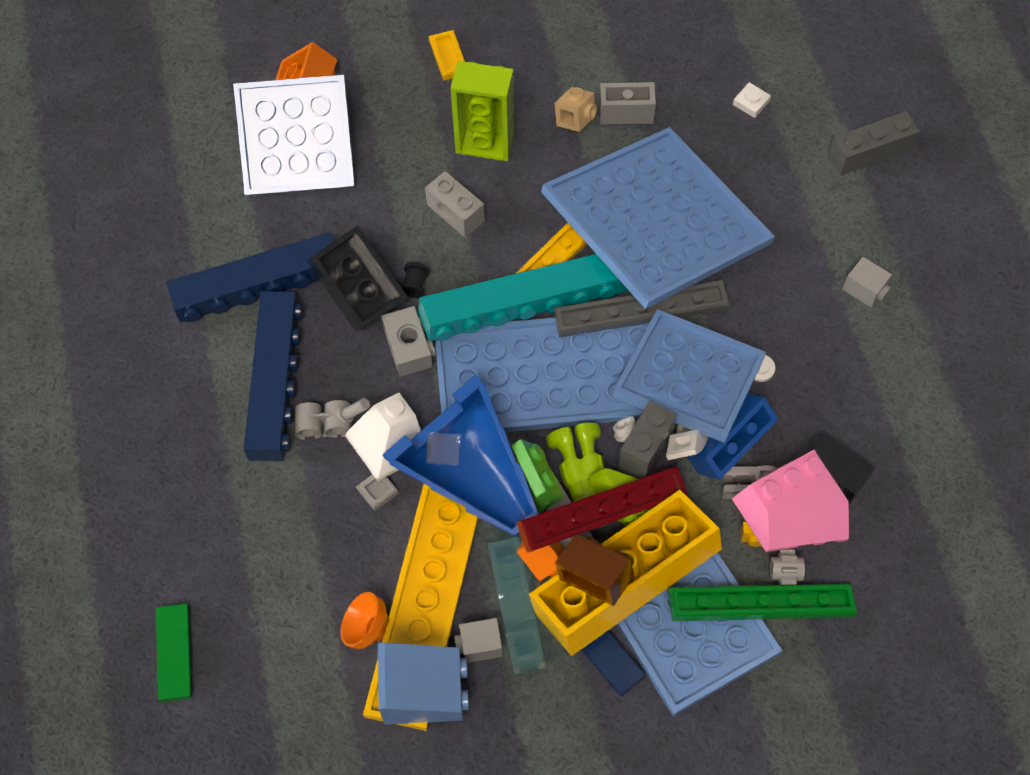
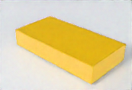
M454 30L428 36L443 81L452 79L457 61L465 62Z

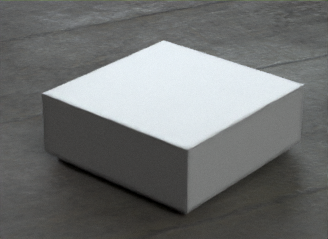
M373 474L356 486L357 491L374 511L399 494L397 488L387 477L377 481Z

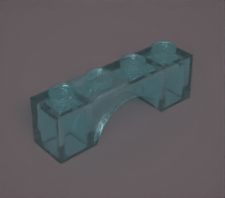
M515 537L487 543L514 674L545 668L540 636L529 596L530 592L525 566L517 553L520 546L519 538Z

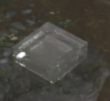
M428 433L426 463L459 465L460 435Z

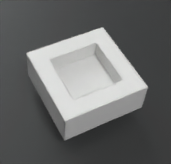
M749 82L736 96L733 105L755 118L769 103L771 95Z

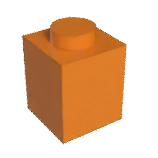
M522 540L517 553L540 582L547 576L552 578L558 574L555 562L565 547L559 541L527 553Z

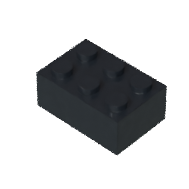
M358 225L307 260V263L356 332L407 298L401 286Z

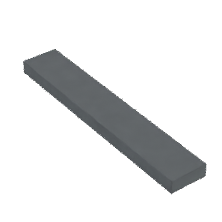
M719 280L692 285L647 309L633 295L556 307L554 308V316L560 338L650 323L657 309L681 318L728 310L730 304L724 282Z

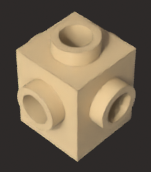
M571 87L555 102L556 125L580 132L595 118L597 113L594 93L581 88Z

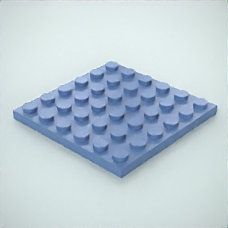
M670 127L544 183L541 189V193L645 309L771 245L775 238L767 227Z

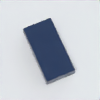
M608 631L581 649L583 654L620 697L645 678L644 672Z

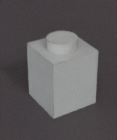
M862 257L847 276L842 290L872 307L877 300L882 302L891 290L888 283L892 274Z
M497 618L459 624L460 635L454 636L456 648H459L460 654H464V658H467V663L503 657Z

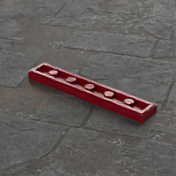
M678 466L521 520L516 522L526 552L529 553L573 537L575 534H581L653 508L678 490H681L685 495H688Z

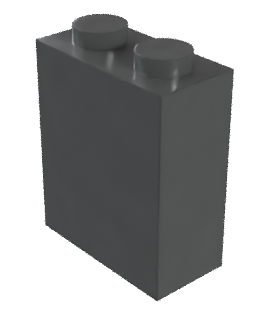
M649 400L620 450L618 472L638 479L654 474L667 451L670 435H673L677 414Z

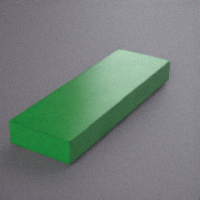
M180 604L156 607L158 701L161 703L192 699L189 605Z

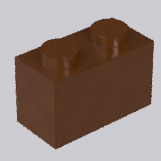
M575 534L555 562L561 581L612 606L616 604L634 578L631 559L626 554L618 550L612 551L603 547L597 540L593 538L586 539L578 534Z

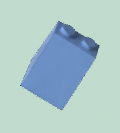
M378 643L379 711L385 725L463 721V710H469L468 690H462L461 678H467V658H461L459 648Z

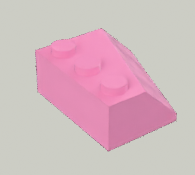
M815 450L753 482L732 498L766 552L798 548L799 546L809 544L814 546L822 545L831 541L843 542L849 539V501Z

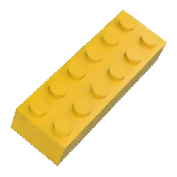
M678 490L601 544L612 551L618 550L626 554L631 559L634 578L614 606L561 581L558 574L529 593L536 616L566 651L573 656L721 551L720 528L681 490Z

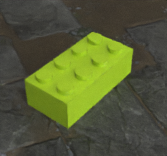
M457 61L450 88L455 153L509 161L514 139L513 69L503 66Z

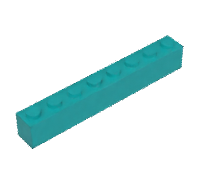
M594 254L420 297L418 313L429 341L437 339L447 340L453 335L465 332L474 333L481 328L492 325L502 326L508 321L520 318L523 320L529 319L535 314L547 311L553 313L556 307L586 303L598 298L608 299L615 294L630 291L598 255Z

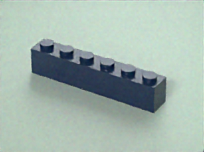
M331 232L167 281L173 308L179 322H195L204 315L211 313L221 314L229 308L240 304L250 305L257 299H260L261 291L284 292L293 288L302 289L308 287L312 282L319 281L307 260L334 242Z
M260 292L244 452L248 461H284L285 451H290L291 436L287 433V425L293 423V407L289 406L290 397H295L296 383L295 380H292V371L298 370V355L294 354L295 345H300L301 334L300 328H297V320H302L303 305L298 303L295 292Z

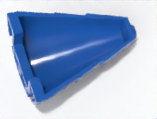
M475 374L452 394L455 402L411 440L404 435L384 452L382 456L394 468L429 486L432 491L465 507L468 513L517 538L521 535L516 522L538 515L521 465L515 461L505 430L499 423L486 387Z

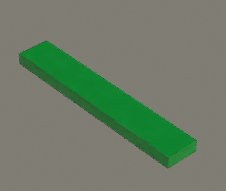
M851 584L670 587L668 590L672 621L854 617L857 614Z

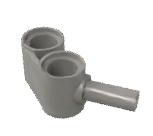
M362 398L352 405L347 401L334 400L325 404V412H322V407L317 403L306 402L298 404L295 407V436L301 440H305V437L315 436V439L320 437L337 438V435L346 437L345 435L351 428V422L354 417L369 409L370 403L366 398Z

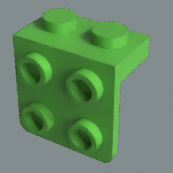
M522 439L511 445L517 457L515 461L521 465L538 514L564 498L557 478L551 471L540 446Z

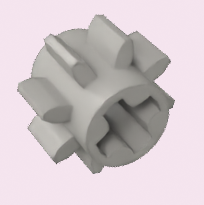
M795 549L780 550L778 557L770 558L771 580L779 581V585H796V581L804 580V558L795 556Z

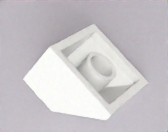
M397 393L373 405L349 429L345 436L376 480L379 481L398 471V469L391 466L385 460L382 454L404 435L411 440L421 430L415 413L400 393Z

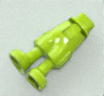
M581 423L574 428L577 441L582 450V459L577 458L570 427L555 430L546 437L548 447L560 450L563 455L564 461L560 464L559 469L563 483L569 489L573 502L595 495V492L588 483V476L605 468L602 455L595 453V441L602 434L597 423Z

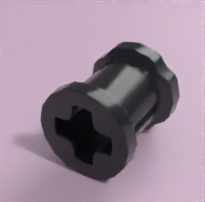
M408 262L404 267V272L406 273L404 283L400 286L407 297L418 299L424 296V289L422 287L424 279L428 277L430 271L422 263Z

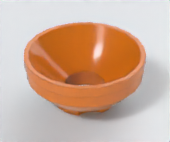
M364 592L352 601L345 612L341 624V639L346 646L360 650L372 645L376 641H380L384 637L389 617L383 599L372 592Z

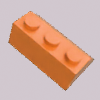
M311 42L281 61L276 80L335 76L334 69L337 59L314 42Z

